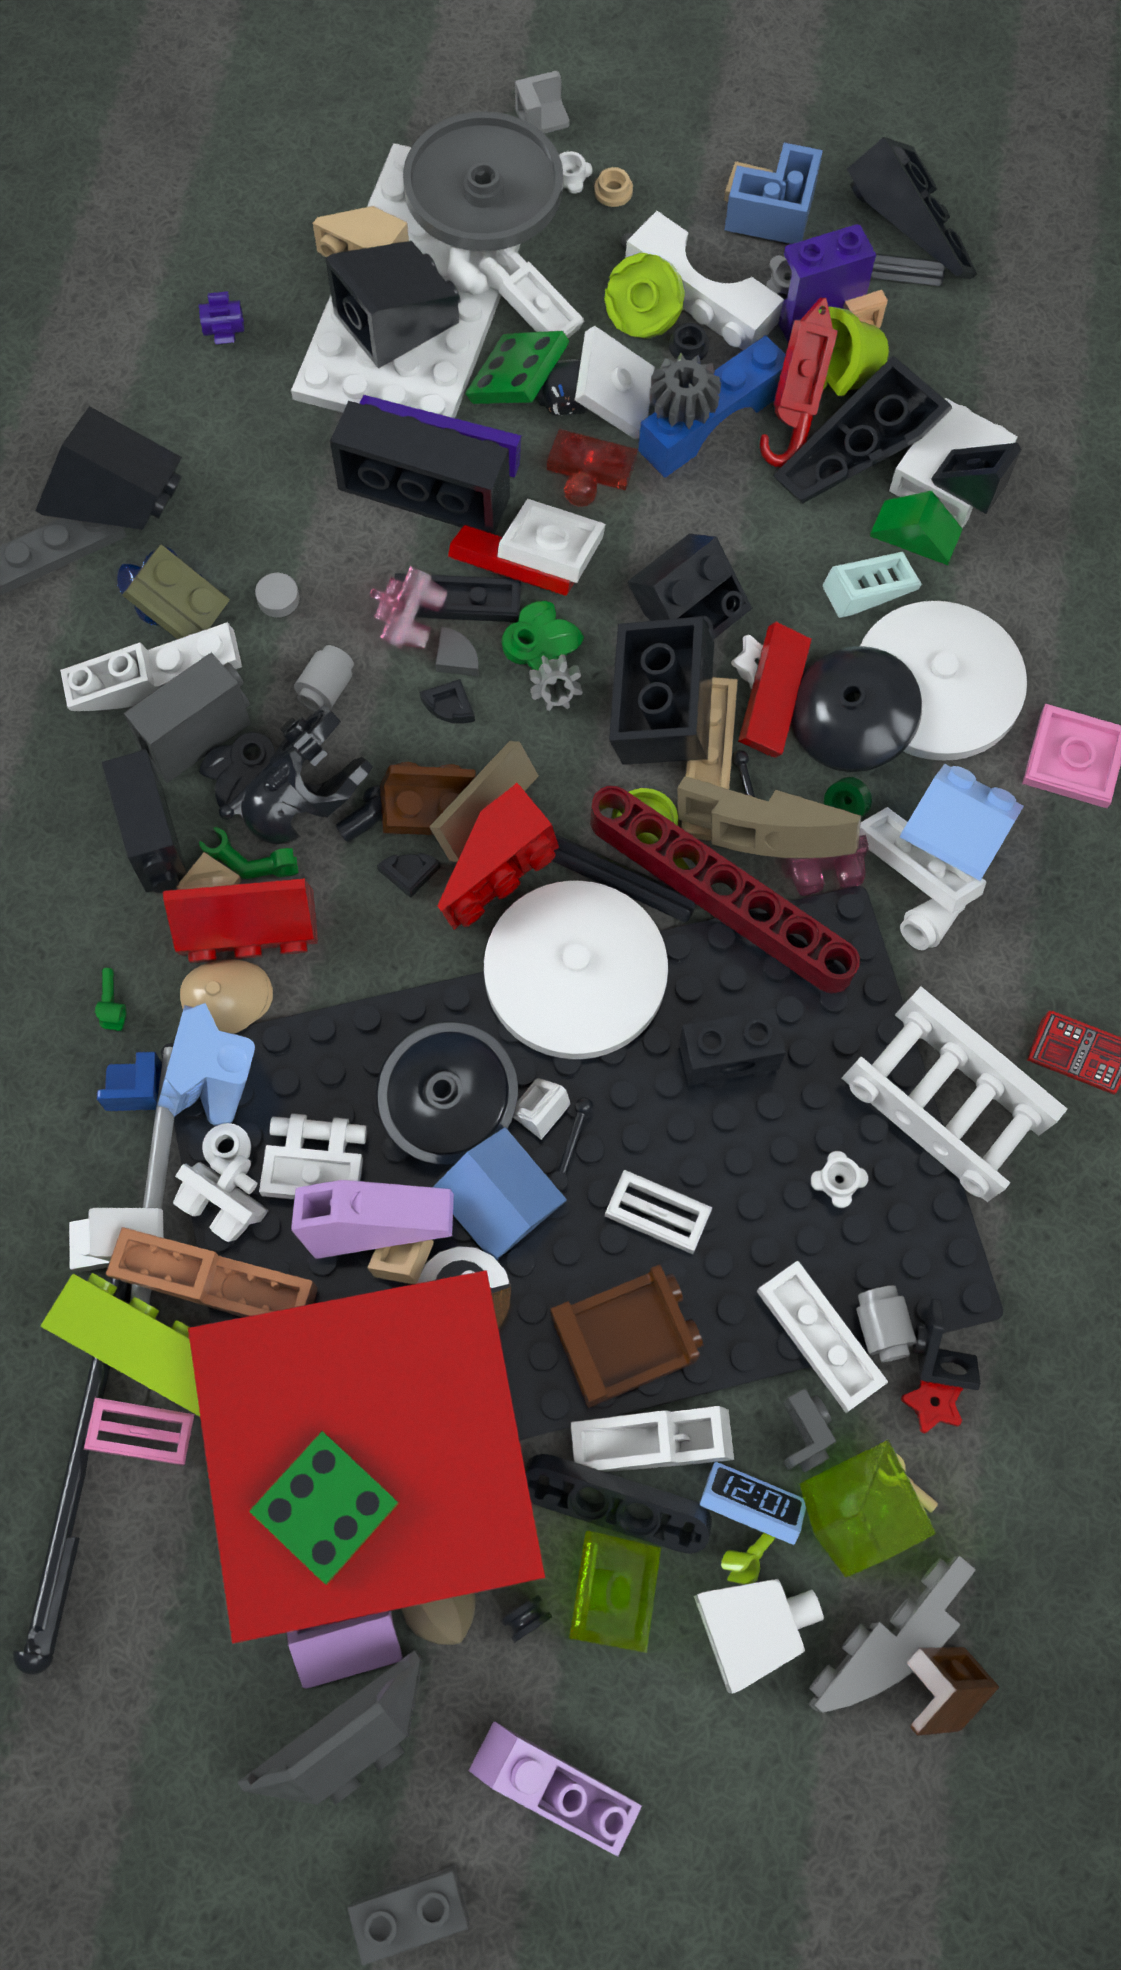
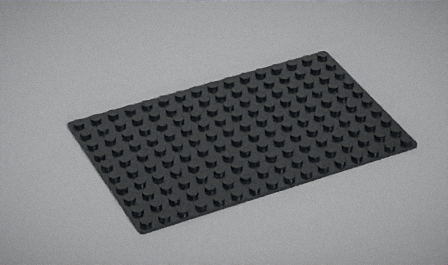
M863 886L849 887L789 901L857 949L860 956V965L850 985L844 991L827 993L820 990L717 918L662 930L659 932L666 948L668 975L664 997L658 1012L648 1027L629 1044L614 1052L595 1058H558L536 1051L515 1038L500 1022L491 1006L486 991L484 971L256 1023L234 1033L251 1039L254 1042L255 1050L249 1074L231 1124L241 1127L247 1133L251 1142V1152L248 1158L251 1161V1165L246 1175L256 1181L257 1186L251 1194L247 1195L266 1207L268 1212L262 1222L249 1224L248 1228L237 1240L227 1242L209 1228L221 1209L209 1201L201 1215H191L196 1245L199 1248L214 1251L221 1257L313 1281L318 1288L313 1304L413 1284L374 1277L367 1267L375 1249L315 1259L291 1230L295 1199L261 1196L259 1189L266 1145L285 1147L287 1138L285 1136L270 1135L272 1116L290 1118L291 1114L307 1115V1120L333 1122L334 1118L349 1119V1124L367 1125L366 1143H347L345 1153L361 1154L363 1157L360 1181L433 1188L455 1164L426 1162L413 1157L401 1149L388 1135L380 1120L376 1104V1086L382 1064L392 1048L413 1030L441 1021L470 1024L487 1032L502 1045L515 1068L518 1083L517 1101L538 1078L565 1088L571 1105L542 1140L514 1118H512L507 1128L549 1179L554 1172L558 1171L577 1115L575 1103L582 1097L589 1098L593 1102V1111L586 1115L566 1174L568 1186L565 1190L560 1191L567 1201L497 1260L506 1271L510 1287L491 1294L519 1441L571 1428V1422L615 1417L812 1367L757 1293L761 1286L796 1261H799L866 1353H868L856 1308L860 1306L858 1295L875 1288L896 1286L898 1295L905 1298L914 1331L917 1323L925 1324L931 1298L941 1300L943 1334L996 1321L1003 1315V1306L960 1179L875 1106L858 1099L850 1090L849 1084L842 1079L844 1074L860 1057H863L872 1065L904 1027V1023L895 1016L904 1005L868 892ZM760 908L749 910L750 916L757 921L765 922L770 920V916L765 910ZM790 934L786 936L792 946L797 948L808 946L806 939L801 935ZM837 960L825 961V965L830 972L834 974L846 973V969L841 962ZM776 1009L786 1051L780 1069L688 1086L679 1045L682 1025ZM174 1042L164 1045L163 1048L161 1049L162 1061H163L164 1048H165V1047H173ZM917 1042L886 1077L907 1096L910 1095L927 1074ZM446 1080L437 1081L433 1086L434 1094H443L447 1089ZM933 1096L923 1109L943 1125ZM199 1097L195 1103L174 1116L175 1133L181 1165L188 1164L190 1167H193L196 1163L202 1162L212 1169L203 1155L202 1145L205 1136L215 1125L208 1121ZM305 1138L302 1149L328 1151L329 1141ZM231 1139L221 1141L218 1145V1151L220 1153L230 1152L234 1147V1141ZM834 1151L845 1153L847 1158L853 1160L859 1168L864 1169L868 1174L866 1186L858 1188L853 1193L850 1205L845 1208L834 1206L829 1195L823 1190H815L811 1185L812 1174L824 1168L829 1154ZM624 1170L712 1207L693 1254L605 1217L607 1207ZM838 1175L835 1177L837 1183L844 1182L842 1176ZM630 1186L625 1191L630 1195L693 1222H696L698 1218L693 1213ZM620 1203L619 1208L688 1238L691 1235L690 1232ZM453 1215L452 1236L432 1239L434 1244L426 1263L439 1252L457 1246L482 1249ZM660 1264L665 1276L672 1273L678 1282L683 1295V1301L678 1302V1306L685 1321L692 1318L699 1330L703 1341V1346L697 1348L700 1356L697 1362L588 1408L551 1320L550 1309L568 1301L570 1305H573L649 1273L652 1267ZM208 1307L211 1323L242 1318L241 1316Z

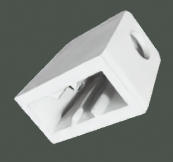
M779 1579L707 1591L694 1596L727 1692L732 1694L744 1689L803 1653L805 1649L798 1629L824 1620L821 1606L813 1590L786 1599Z

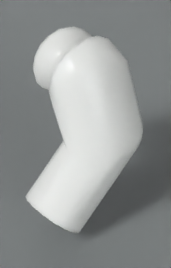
M451 246L447 267L448 280L464 292L470 291L473 295L482 293L487 279L483 273L478 272L477 267L469 263L471 250Z

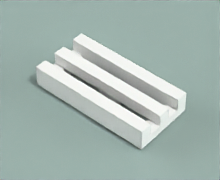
M624 1170L607 1207L605 1217L693 1254L712 1207ZM630 1186L693 1213L698 1218L696 1222H693L630 1195L625 1191ZM620 1203L690 1232L691 1235L688 1238L619 1208Z

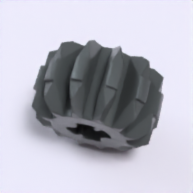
M680 353L676 362L665 358L661 364V369H654V373L651 376V388L649 389V401H651L652 406H655L657 419L669 417L671 428L678 421L684 422L688 429H690L694 420L705 424L709 418V413H715L718 408L720 398L718 394H720L721 382L720 377L714 375L713 363L701 365L699 355L693 360H686L682 353Z

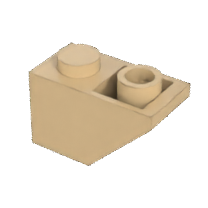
M374 206L317 217L313 222L317 252H320L325 258L334 253L409 241L407 222Z

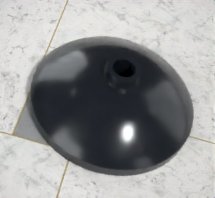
M865 646L839 649L821 657L803 674L791 719L792 727L803 749L822 765L846 772L875 769L899 756L915 737L922 716L921 692L911 670L896 656L881 649ZM853 692L861 695L856 702L845 700L846 696Z
M455 1021L430 1023L413 1030L403 1037L384 1060L376 1086L377 1110L388 1135L408 1154L434 1164H455L469 1150L504 1127L507 1129L515 1113L518 1098L515 1068L502 1045L487 1032L470 1024ZM439 1080H446V1091L441 1095H435L433 1092L434 1084Z

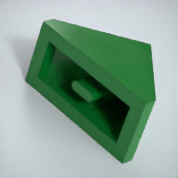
M927 491L885 500L872 528L870 537L948 565L963 528L933 491Z

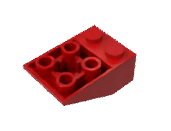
M518 783L481 810L437 905L453 930L461 924L463 927H468L476 922L484 914L485 909L483 907L495 897L503 899L510 895L520 885L521 882L518 879L532 868L534 871L541 870L556 856L554 851L559 848L552 824Z

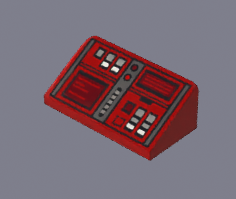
M1048 1011L1040 1022L1027 1061L1115 1095L1121 1084V1037L1057 1012Z

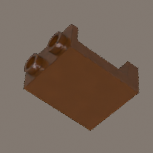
M660 1264L652 1267L650 1272L573 1305H570L568 1301L550 1309L551 1320L588 1408L697 1362L700 1356L697 1348L703 1346L701 1335L694 1320L691 1318L685 1321L678 1302L683 1301V1295L675 1276L672 1273L665 1276Z

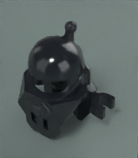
M323 705L306 720L303 717L297 720L292 717L280 728L286 739L270 758V763L229 804H224L220 807L219 815L224 820H229L235 814H239L251 833L260 840L272 844H287L301 837L291 826V820L295 814L307 812L315 816L327 818L351 797L357 786L370 773L373 766L364 757L352 760L342 771L324 783L313 785L302 781L300 773L304 761L308 759L315 767L327 755V752L320 745L341 722L327 706Z

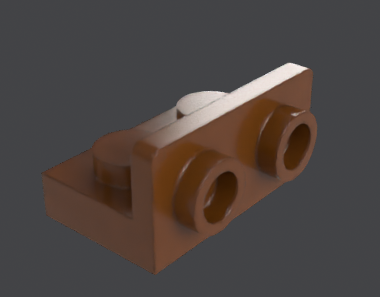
M401 762L389 766L380 783L383 833L434 835L429 828L430 825L476 777V770L462 769L454 764L442 765L440 767H422L413 762Z

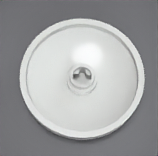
M923 601L900 607L881 618L869 630L860 645L881 649L896 656L907 665L917 680L922 697V716L915 737L903 751L910 755L931 760H957L977 755L995 745L1009 732L1022 709L1026 696L1027 675L1018 647L998 623L968 606L946 601ZM854 692L855 699L857 701L861 695L859 693Z
M556 882L537 888L518 899L504 912L494 926L484 957L486 991L491 1006L500 1022L515 1038L525 1045L546 1055L558 1058H595L614 1052L629 1044L648 1027L662 1003L667 984L668 959L666 948L658 927L652 918L637 902L624 893L594 882Z

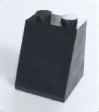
M413 241L334 253L325 258L334 314L378 369L459 323L458 304L461 299L457 288L450 280L445 281L438 273L432 257L428 253L423 254Z
M89 406L61 445L35 512L43 516L143 530L151 516L158 519L161 517L169 498H172L182 478L181 475L176 473L182 457Z

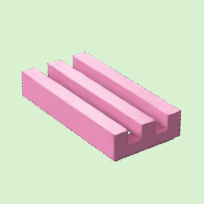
M95 1398L84 1450L183 1466L185 1465L195 1414ZM102 1412L182 1424L180 1433L103 1421L101 1420ZM98 1431L174 1443L178 1444L176 1452L97 1440Z

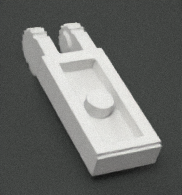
M513 248L495 251L499 265L490 257H486L479 263V272L486 276L487 284L492 289H499L498 292L536 332L563 330L567 338H569L581 328L584 321L579 313L530 262H526Z

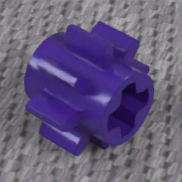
M228 291L209 293V303L199 304L203 335H214L216 345L235 343V333L244 332L240 300L230 301Z

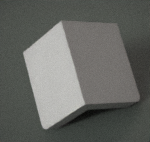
M558 71L515 81V110L518 117L532 124L544 134L568 128L570 123L561 101V76Z

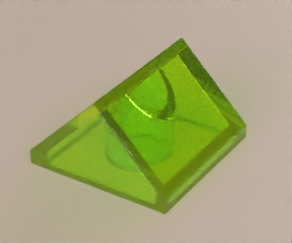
M585 1531L568 1639L647 1653L661 1548L598 1532Z

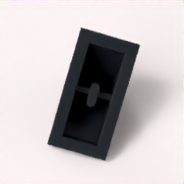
M1018 443L952 449L931 480L938 488L987 514L1006 487L1021 452V447Z

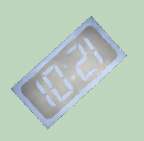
M715 1461L699 1505L795 1545L801 1531L808 1500Z

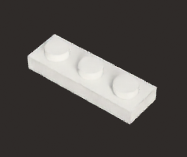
M888 807L860 823L859 842L950 913L956 912L983 895L986 881L983 878L979 881L900 838L908 822Z
M796 1261L757 1290V1293L845 1413L888 1383L799 1261Z

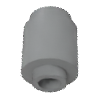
M331 645L325 646L322 651H317L294 684V689L298 694V701L311 711L316 712L323 705L331 710L352 678L351 670L354 667V662L351 657L343 650Z
M896 1286L879 1287L859 1294L860 1306L856 1310L868 1354L879 1355L881 1362L894 1361L909 1356L908 1347L915 1345L917 1340L905 1298L898 1295Z

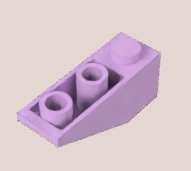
M337 1180L297 1187L291 1230L315 1259L452 1236L454 1194L451 1189L350 1180Z
M495 1721L469 1769L473 1775L493 1790L616 1856L619 1855L642 1807L639 1803Z

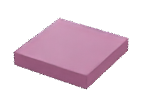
M1045 704L1041 712L1022 784L1108 808L1112 802L1121 766V725Z

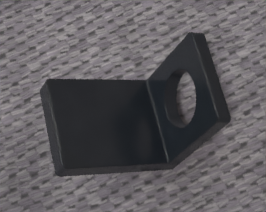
M931 1298L925 1324L917 1323L914 1331L917 1343L913 1345V1353H918L920 1380L979 1390L981 1382L977 1356L939 1349L944 1331L941 1300ZM946 1362L955 1363L963 1367L967 1373L963 1375L952 1374L945 1371L940 1364Z

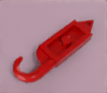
M819 298L801 320H794L773 404L775 405V413L778 419L785 425L793 427L790 443L785 453L777 455L770 450L768 435L763 434L760 437L759 447L761 455L773 467L781 468L807 442L813 415H817L838 330H834L832 327L826 298Z

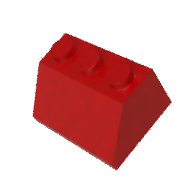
M305 879L163 891V900L175 952L182 956L188 955L190 963L216 961V953L234 951V958L237 959L261 957L262 949L280 947V954H300L308 952L307 945L318 944L314 890Z

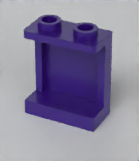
M859 224L785 247L784 256L791 268L792 276L788 298L783 301L778 324L788 343L794 320H801L819 298H826L828 307L844 308L845 301L867 294L876 253Z

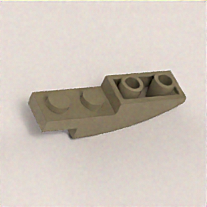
M687 776L683 778L677 788L678 819L711 829V844L745 853L781 858L835 857L855 854L858 849L860 815L778 790L774 791L769 801H765Z

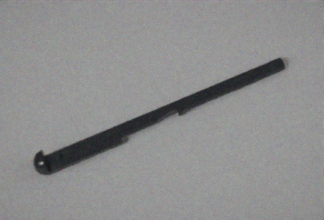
M111 1278L110 1283L118 1287L113 1296L126 1302L130 1283ZM94 1356L90 1365L24 1652H13L16 1667L28 1675L42 1673L53 1661L56 1640L80 1540L79 1537H72L86 1476L89 1450H84L94 1399L104 1398L111 1367Z

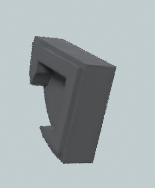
M441 627L435 664L436 672L479 676L478 656L472 643L461 633L450 628Z

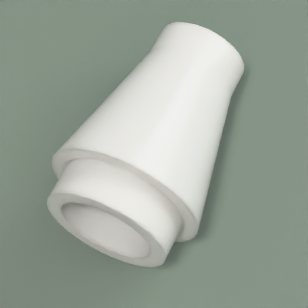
M930 899L905 913L904 921L900 925L901 933L905 940L918 950L936 947L958 914L965 909V906L954 913H950L934 899Z

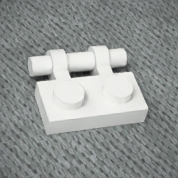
M291 1114L290 1118L272 1116L270 1135L285 1136L287 1138L285 1147L266 1145L259 1189L261 1196L295 1199L297 1187L337 1180L360 1181L363 1157L361 1154L345 1153L347 1143H366L367 1125L349 1124V1119L334 1118L333 1122L307 1120V1115ZM305 1138L329 1141L328 1151L302 1149Z

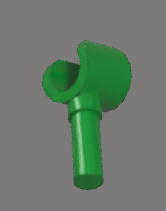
M104 968L102 970L101 1001H98L95 1013L103 1029L122 1031L127 1015L126 1005L114 1003V970L112 968Z

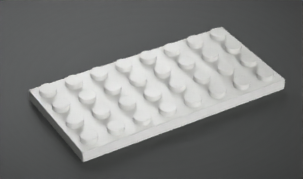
M393 143L367 207L374 206L407 222L409 241H413L423 254L428 253L432 257L438 273L447 281V267L451 245L445 244L428 234L411 215L405 200L403 184L404 164L411 147ZM521 244L513 246L511 248H513V250L518 253ZM496 250L470 251L469 263L477 267L478 272L479 263L486 257L493 258L499 265L495 255ZM486 283L482 293L473 295L470 291L464 292L456 287L461 299L458 304L459 323L379 369L335 316L330 295L291 389L293 400L343 413L348 400L359 403L362 396L367 395L455 418L501 298V294L498 292L499 289H492Z

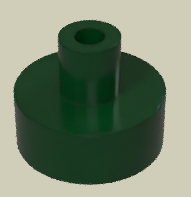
M844 777L827 789L824 796V805L860 815L862 818L871 808L872 796L864 782L855 777Z

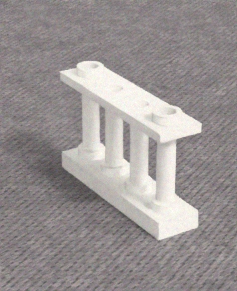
M920 986L895 1014L904 1023V1027L872 1065L863 1057H860L844 1074L842 1079L849 1084L850 1090L858 1099L875 1106L960 1179V1183L965 1190L974 1196L982 1197L988 1202L1004 1191L1010 1184L997 1170L1026 1133L1032 1130L1038 1136L1059 1121L1067 1108ZM921 1038L935 1048L941 1057L910 1095L907 1096L886 1077L916 1041ZM955 1069H959L976 1083L977 1088L946 1127H944L923 1108ZM994 1099L1012 1113L1013 1120L984 1157L981 1158L960 1139L990 1101Z

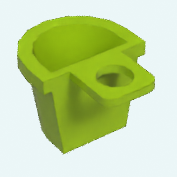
M828 307L832 327L834 330H838L823 390L829 383L837 396H844L848 390L861 388L887 362L889 354L888 340L884 332L877 326L860 321L848 309Z

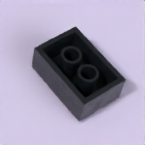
M703 616L618 624L609 741L622 765L708 759L714 641Z

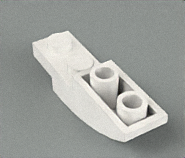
M227 622L149 650L141 643H137L62 669L60 671L67 708L71 711H97L134 706L211 652L222 665L229 662L235 669L241 668L242 664L234 630Z

